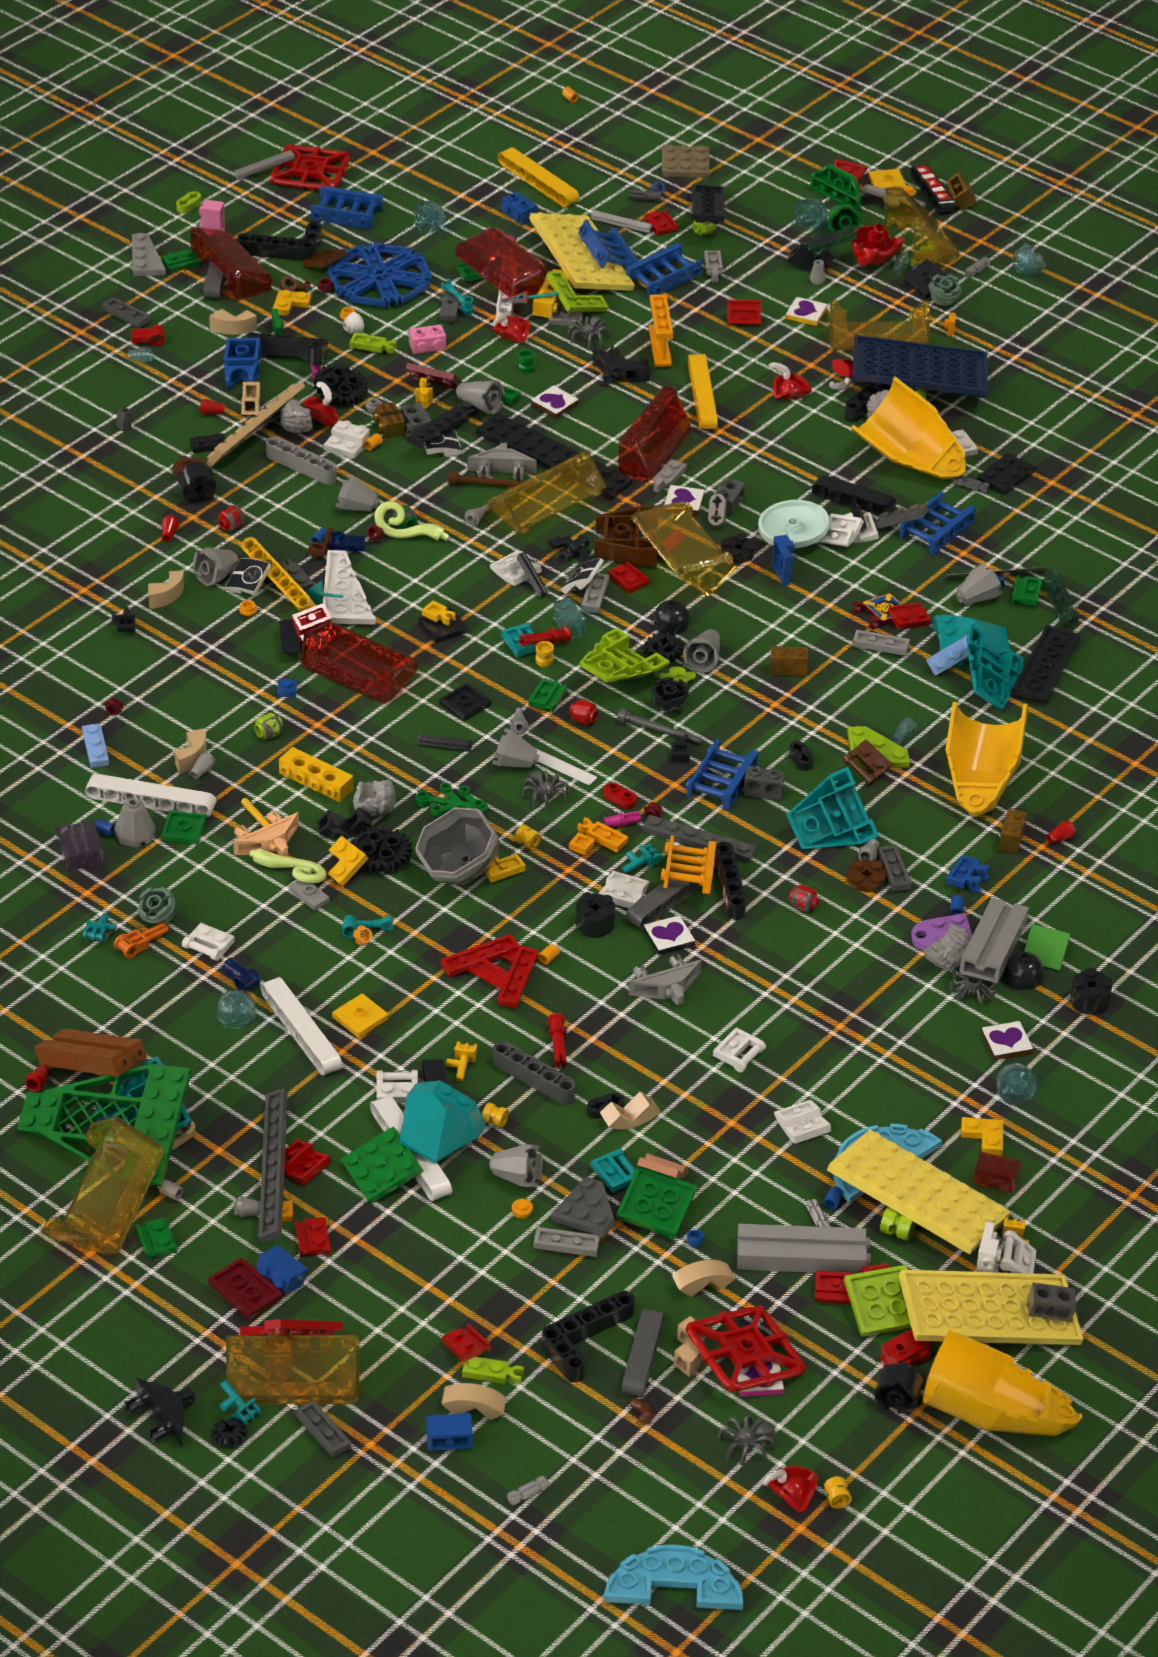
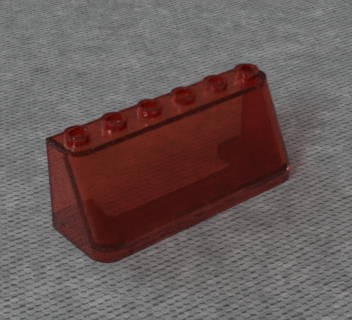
M202 227L190 229L192 250L200 260L204 259L205 254L229 280V294L236 301L272 290V276L264 270L263 266L228 231Z
M489 228L459 243L456 247L455 255L508 297L527 290L528 296L537 295L544 284L547 274L546 265L498 228Z
M664 386L619 440L618 472L640 481H651L690 434L691 424L675 389Z
M331 621L304 633L300 661L304 668L381 703L391 701L418 670V660Z

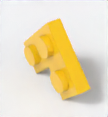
M279 290L273 309H278L279 315L289 316L292 307L309 308L311 293Z
M341 836L329 849L330 853L339 859V862L327 874L343 887L369 858Z
M518 854L502 859L496 857L490 869L484 874L492 883L526 871V865Z
M962 1117L961 1138L982 1139L981 1154L1002 1156L1003 1120Z

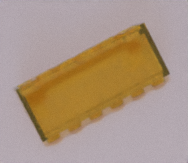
M359 1335L226 1336V1379L245 1403L255 1398L254 1402L256 1404H307L312 1400L317 1404H352L359 1399L360 1395Z

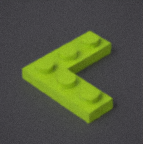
M549 271L546 277L555 292L559 293L557 296L567 312H606L609 308L602 295H576L562 271Z

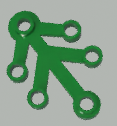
M442 783L440 785V793L446 795L449 799L430 796L427 791H419L415 796V805L425 808L430 803L436 804L431 807V814L435 817H439L455 807L479 809L484 815L488 810V804L483 800L475 799L470 794V788L465 785L459 787L458 795L464 797L468 802L462 801L451 790L450 783Z

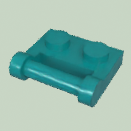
M529 623L501 630V637L516 657L536 652V644L525 646L519 644V639H523L519 638L521 634L534 633Z
M617 1149L591 1160V1168L612 1193L628 1187L636 1171L622 1149ZM616 1162H619L629 1175H626Z

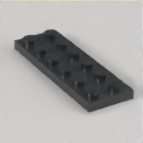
M692 184V220L697 223H704V221H709L713 224L724 223V186Z
M1046 625L1012 688V694L1047 704L1080 641L1081 634Z

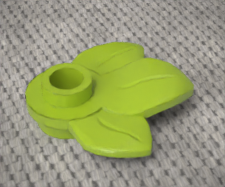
M674 666L669 669V673H660L659 678L673 677V680L679 681L681 679L688 683L689 680L695 679L696 674L695 672H686L683 667Z

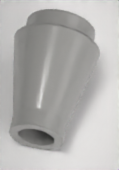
M822 260L814 261L809 277L814 285H822L826 280L824 262Z
M208 752L199 754L192 770L189 772L190 776L196 780L214 767L215 758Z
M870 839L868 843L858 850L859 860L875 861L879 842L876 839Z
M242 1196L235 1199L234 1215H239L241 1218L260 1214V1201Z

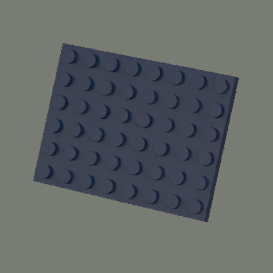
M855 335L852 380L861 383L865 381L872 382L876 385L883 383L891 386L893 378L896 377L911 389L922 388L925 391L953 392L961 396L968 394L977 398L987 397V352Z

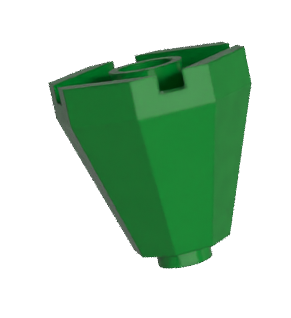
M838 204L830 209L829 229L833 233L840 231L839 238L851 237V232L857 231L861 227V214L852 205Z

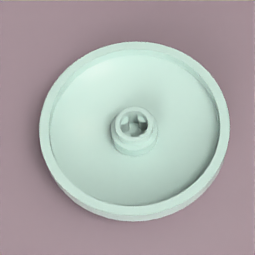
M805 500L783 501L768 507L761 514L758 522L759 533L765 541L772 545L774 536L787 534L790 540L794 542L795 548H801L818 542L826 535L829 529V517L825 509L816 503Z

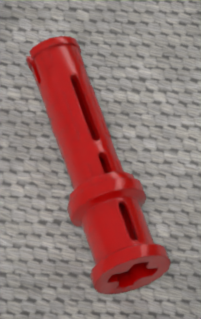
M564 626L561 629L550 628L546 632L521 634L519 638L523 639H519V644L525 646L542 641H548L552 644H557V642L561 641L567 643L571 640V631L569 627Z
M553 1013L548 1016L547 1023L550 1026L549 1037L553 1042L554 1064L556 1068H560L561 1062L562 1068H565L568 1064L564 1040L567 1034L564 1028L565 1016L560 1013Z

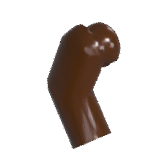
M634 1397L630 1407L642 1413L639 1417L641 1422L647 1425L650 1424L651 1419H654L655 1416L652 1407Z

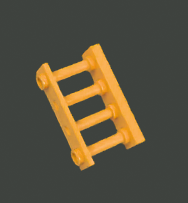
M666 294L650 295L649 301L654 325H648L654 364L655 367L672 366L668 339H673V330Z
M671 835L670 842L665 844L664 853L668 854L666 869L662 868L660 880H664L663 888H667L668 879L699 883L700 886H703L702 893L710 894L716 842L709 841L708 848L704 847V849L673 845L674 836ZM672 852H673V853H680V854H687V855H694V856H701V857H703V858L693 857V856H686V855H679V854H672ZM671 861H673V862H680V863H687V864H694V865H701V867H700V866H693V865H686V864H679V863H672ZM670 870L680 871V872H687V873H694V874H700V876H699V875H692V874H685V873H678V872H671Z

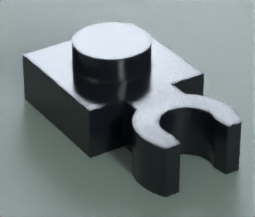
M674 734V740L671 742V760L690 761V743H688L687 734H684L682 739H679L677 734Z

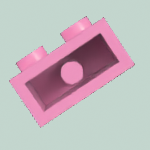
M205 200L199 208L202 236L221 238L225 231L224 202Z
M442 325L409 329V344L413 354L445 350L446 335Z

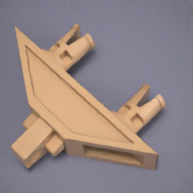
M274 810V815L271 812L267 815V819L272 824L252 833L244 825H242V830L237 827L234 833L239 838L233 841L234 855H250L252 849L262 848L271 853L275 852L281 856H288L287 844L299 827V812L282 818Z

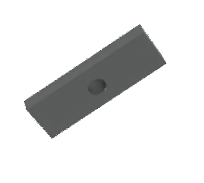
M444 291L439 314L440 321H456L460 301L450 292Z

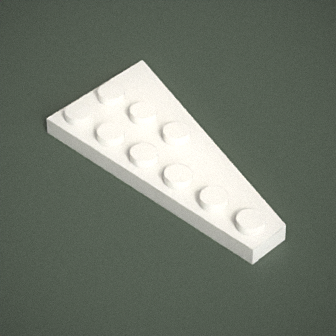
M328 550L324 593L344 596L343 598L323 596V603L332 618L331 624L376 625V618L366 601V596L360 582L357 581L356 573L351 567L346 551Z

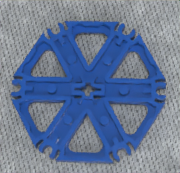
M375 242L374 246L372 243H369V247H365L364 244H361V248L359 245L347 251L346 256L331 263L327 269L329 279L332 280V285L336 294H339V297L345 295V300H348V302L386 307V305L390 307V303H395L396 306H399V301L402 305L428 290L430 283H432V274L422 254L420 255L419 252L414 254V249L409 247ZM380 253L394 254L397 256L393 257L392 259L384 263L380 256ZM355 257H361L365 265L349 263L348 261ZM412 265H416L420 268L422 273L403 270L407 269ZM345 277L356 279L346 285L340 286L337 278ZM395 285L414 287L415 289L402 296L398 293ZM376 286L381 299L359 296Z

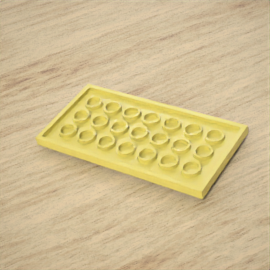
M530 213V221L574 288L633 291L635 285L630 277L626 275L624 268L621 265L610 262L606 263L604 269L600 268L579 236V228L584 220H588L592 228L598 231L589 216L584 214Z
M870 1129L835 1158L827 1169L830 1173L968 1254H971L981 1244L986 1221L995 1223V1231L1004 1223L1005 1217L1009 1218L1011 1213L1001 1204L992 1201L984 1194L973 1190L965 1183H961L948 1173L942 1172L932 1164L925 1162L913 1153L906 1151L896 1143L889 1141Z
M900 1270L899 1279L915 1341H944L951 1329L973 1340L985 1343L1081 1345L1083 1342L1076 1312L1071 1322L1029 1316L1027 1296L1032 1283L1068 1287L1065 1275Z

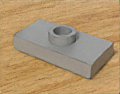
M297 881L290 885V892L314 911L330 902V897L312 883Z

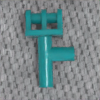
M652 844L644 847L640 845L641 857L638 858L633 851H628L626 856L631 862L622 867L621 870L624 874H627L644 863L653 870L655 869L654 865L659 863L663 856L658 853L657 849H654Z
M106 913L101 915L98 922L87 920L83 939L106 942V931L115 932L116 924L106 923L109 919V915Z
M227 1379L220 1384L229 1396L220 1404V1408L226 1411L234 1404L238 1408L231 1415L232 1418L240 1419L242 1424L247 1425V1421H252L254 1415L258 1416L261 1414L260 1408L254 1402L255 1398L245 1403Z

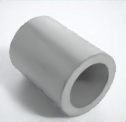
M164 1180L163 1186L159 1188V1192L177 1201L183 1194V1188L169 1180Z

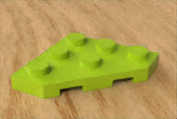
M866 726L847 727L850 752L866 739L892 763L891 768H909L908 750ZM856 757L854 758L864 769H868Z

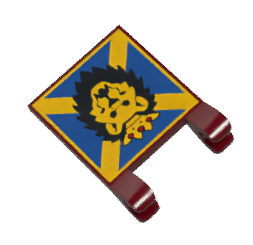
M887 593L862 602L853 601L852 605L855 608L851 609L854 614H859L866 609L873 615L869 618V621L872 623L868 624V627L875 630L880 625L892 621L891 614L887 612L889 606L903 604L891 593Z

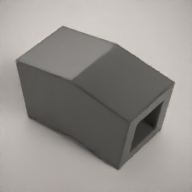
M120 408L117 412L116 424L123 432L132 428L133 412L128 408Z

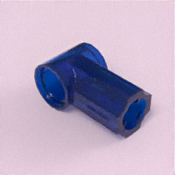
M340 531L333 532L330 536V550L365 551V536H346L345 533Z
M228 958L221 967L222 972L234 981L236 988L241 993L247 992L261 982L260 976L255 969H247L235 959Z

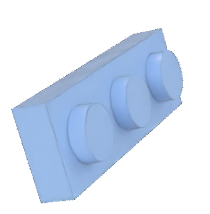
M967 635L926 659L934 675L941 673L967 657Z
M101 724L82 726L90 768L109 765Z

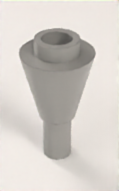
M485 504L481 508L467 510L465 512L466 522L472 526L478 525L484 514L490 510V506Z
M516 708L510 729L516 734H523L528 730L529 725L523 715V709Z

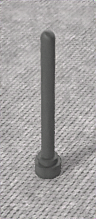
M623 707L619 710L618 722L624 724L632 722L672 736L677 734V737L681 739L684 738V734H687L688 741L696 744L702 743V738L632 715L629 709Z

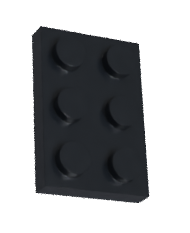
M1007 453L979 474L977 480L982 481V483H989L991 489L1006 495L1035 473L1036 466Z

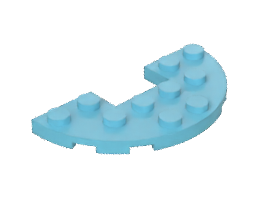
M890 1124V1127L874 1125L859 1130L848 1137L839 1147L835 1158L869 1129L879 1133L882 1137L896 1143L920 1159L940 1148L942 1140L923 1129L917 1131L907 1128V1125ZM833 1174L836 1186L842 1189L843 1197L849 1203L865 1194Z
M682 1545L654 1546L647 1548L646 1552L629 1556L620 1563V1567L615 1573L611 1574L604 1594V1602L650 1605L651 1586L697 1589L696 1607L743 1610L742 1591L738 1581H735L731 1575L730 1569L719 1559L714 1560L705 1555L704 1551Z

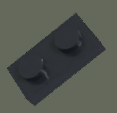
M224 433L190 438L193 454L215 451L214 449L221 442H225Z

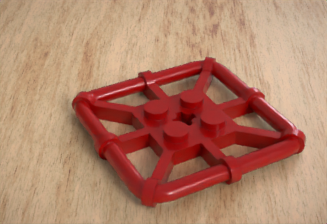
M287 144L281 153L292 150L296 160H289L276 165L271 173L270 182L273 185L299 187L302 190L305 188L320 190L321 186L337 188L341 178L346 173L345 169L349 163L350 154L347 151L323 149L320 146L315 148ZM300 152L313 153V154H312V155H307V154H301ZM343 160L340 167L329 165L331 163ZM283 167L292 168L279 173L280 169H282ZM325 172L336 174L333 182L324 175ZM297 176L301 178V180H286V178ZM308 178L319 179L324 184L309 183L307 180Z
M761 1305L731 1312L722 1311L718 1315L695 1320L686 1325L685 1331L701 1353L702 1360L710 1366L722 1385L731 1393L761 1385L770 1386L773 1382L805 1373L806 1365L788 1341V1335L781 1331L771 1315ZM755 1315L752 1324L738 1328L733 1321ZM760 1317L774 1335L764 1337L757 1328ZM721 1323L722 1325L725 1324L728 1331L719 1332L707 1326ZM699 1335L717 1341L722 1348L709 1351ZM778 1344L782 1346L789 1357L774 1352L771 1345ZM730 1358L736 1367L731 1380L724 1373L716 1359ZM774 1362L790 1369L771 1374L764 1363ZM754 1366L761 1375V1377L736 1382L740 1370Z

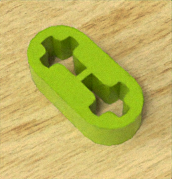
M189 192L176 201V210L180 213L191 211L201 204V194L199 192Z

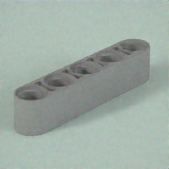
M269 437L266 439L267 458L327 485L334 484L337 481L336 464L279 437Z

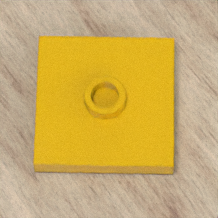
M899 169L868 171V177L873 186L899 192L901 188L906 186Z
M360 994L333 1011L332 1018L356 1037L360 1038L387 1021L389 1014L364 994Z

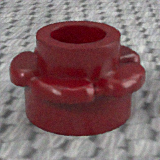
M329 278L320 279L319 285H317V288L324 293L329 292L334 287L332 280Z
M372 525L367 529L369 541L375 542L382 539L384 531L381 527Z
M116 698L107 700L105 703L106 712L112 716L118 715L122 712L123 703Z
M650 802L644 807V811L647 817L652 815L660 818L662 807L656 802Z

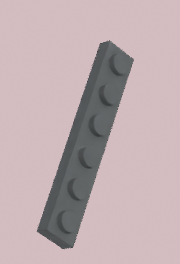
M652 815L648 816L642 826V832L668 840L673 835L674 842L699 849L708 848L709 841H715L716 845L719 842H729L734 848L736 860L750 863L756 853L755 845Z

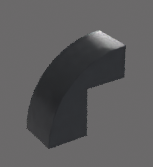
M801 243L790 252L787 261L799 269L812 271L814 261L822 260L825 270L832 265L835 257L827 249L815 257Z
M292 619L279 620L282 653L301 652L300 637L296 633Z
M359 807L347 819L328 809L316 821L318 833L333 839H339L341 836L351 838L355 834L360 835V831L366 832L367 828L372 827L370 813Z

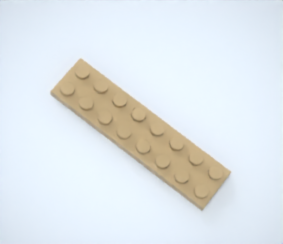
M301 381L296 386L293 383L287 388V392H282L276 398L277 400H272L265 409H261L254 418H250L245 423L246 425L239 427L235 431L236 434H231L225 439L224 443L221 442L214 449L215 451L207 456L209 460L206 462V466L212 468L281 411V407L289 400L294 399L305 385Z

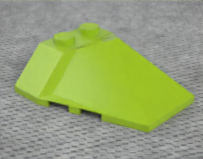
M615 628L602 636L601 641L596 643L594 649L586 654L580 661L579 666L605 682H620L651 674L669 665L670 661L658 653L645 659L628 648L630 636Z

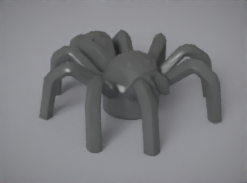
M587 316L584 326L580 319H576V324H572L568 328L567 337H570L571 329L573 327L577 328L571 335L570 343L573 344L576 332L580 333L582 338L588 341L589 350L591 349L592 340L595 339L596 335H599V347H602L600 331H606L607 337L610 338L606 322L601 321V318L597 316H592L591 320Z
M535 771L531 773L530 778L525 779L521 797L524 798L527 789L535 791L532 797V809L536 808V796L538 795L540 799L545 800V811L548 812L549 800L555 795L554 793L561 791L564 796V803L567 804V794L570 795V789L566 782L559 781V774H556L552 782H549L547 771H544L543 775L540 771ZM528 782H531L533 786H528ZM561 784L565 785V787H566V792H565V790H564L563 788H561V787L557 788V787L560 786Z
M953 967V981L956 985L961 986L953 989V982L950 981L949 990L950 992L958 991V1001L963 999L966 992H968V995L973 994V996L977 994L978 1003L981 1005L984 1002L985 996L988 999L994 998L996 990L994 989L990 996L985 989L988 991L992 990L996 986L995 982L988 987L985 985L987 980L964 974L963 981H957L956 968Z
M750 1414L744 1418L743 1429L736 1418H729L726 1426L721 1428L718 1434V1440L722 1439L724 1431L729 1430L734 1434L733 1439L735 1440L728 1448L726 1460L730 1459L732 1450L738 1446L743 1450L740 1461L741 1466L745 1465L748 1450L754 1447H758L762 1451L763 1460L766 1461V1449L757 1442L768 1440L771 1450H774L775 1446L772 1438L776 1434L775 1428L766 1423L765 1419L756 1420L751 1429L748 1428L749 1424L752 1423V1416ZM731 1422H735L739 1432L730 1427Z

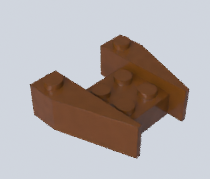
M637 506L595 515L596 534L604 533V539H594V556L596 558L621 563L628 561L635 566H657V538H640V533H659V506Z

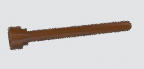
M449 471L448 485H456L461 482L524 489L532 487L530 482L461 476L456 471Z

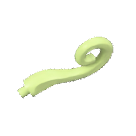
M384 502L375 511L376 525L379 528L381 527L384 534L389 537L403 539L426 535L437 541L440 538L446 541L449 534L443 532V527L430 523L419 524L405 529H394L388 526L384 521V514L389 509L397 511L396 518H389L390 524L399 525L405 519V511L397 502Z
M262 848L250 851L253 861L260 865L271 868H294L292 871L293 877L301 882L319 883L326 879V870L317 863L277 855Z

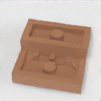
M646 1154L645 1159L640 1157L637 1164L640 1167L677 1179L684 1178L689 1172V1169L684 1165L650 1154Z

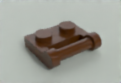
M866 739L842 758L846 765L849 764L865 779L864 782L868 786L892 767V763ZM856 757L873 774H869L858 762L854 760V758Z

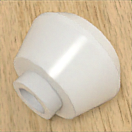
M352 312L344 319L343 327L350 334H361L364 330V322L360 314Z

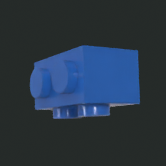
M517 191L502 198V212L521 225L531 222L529 219L530 213H537V205Z
M277 1245L260 1254L256 1270L283 1293L288 1294L304 1285L308 1268Z
M471 1413L426 1416L428 1451L471 1449L473 1443Z

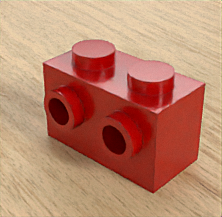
M911 1328L882 1345L881 1360L886 1365L907 1362L912 1368L931 1357L932 1341H915Z

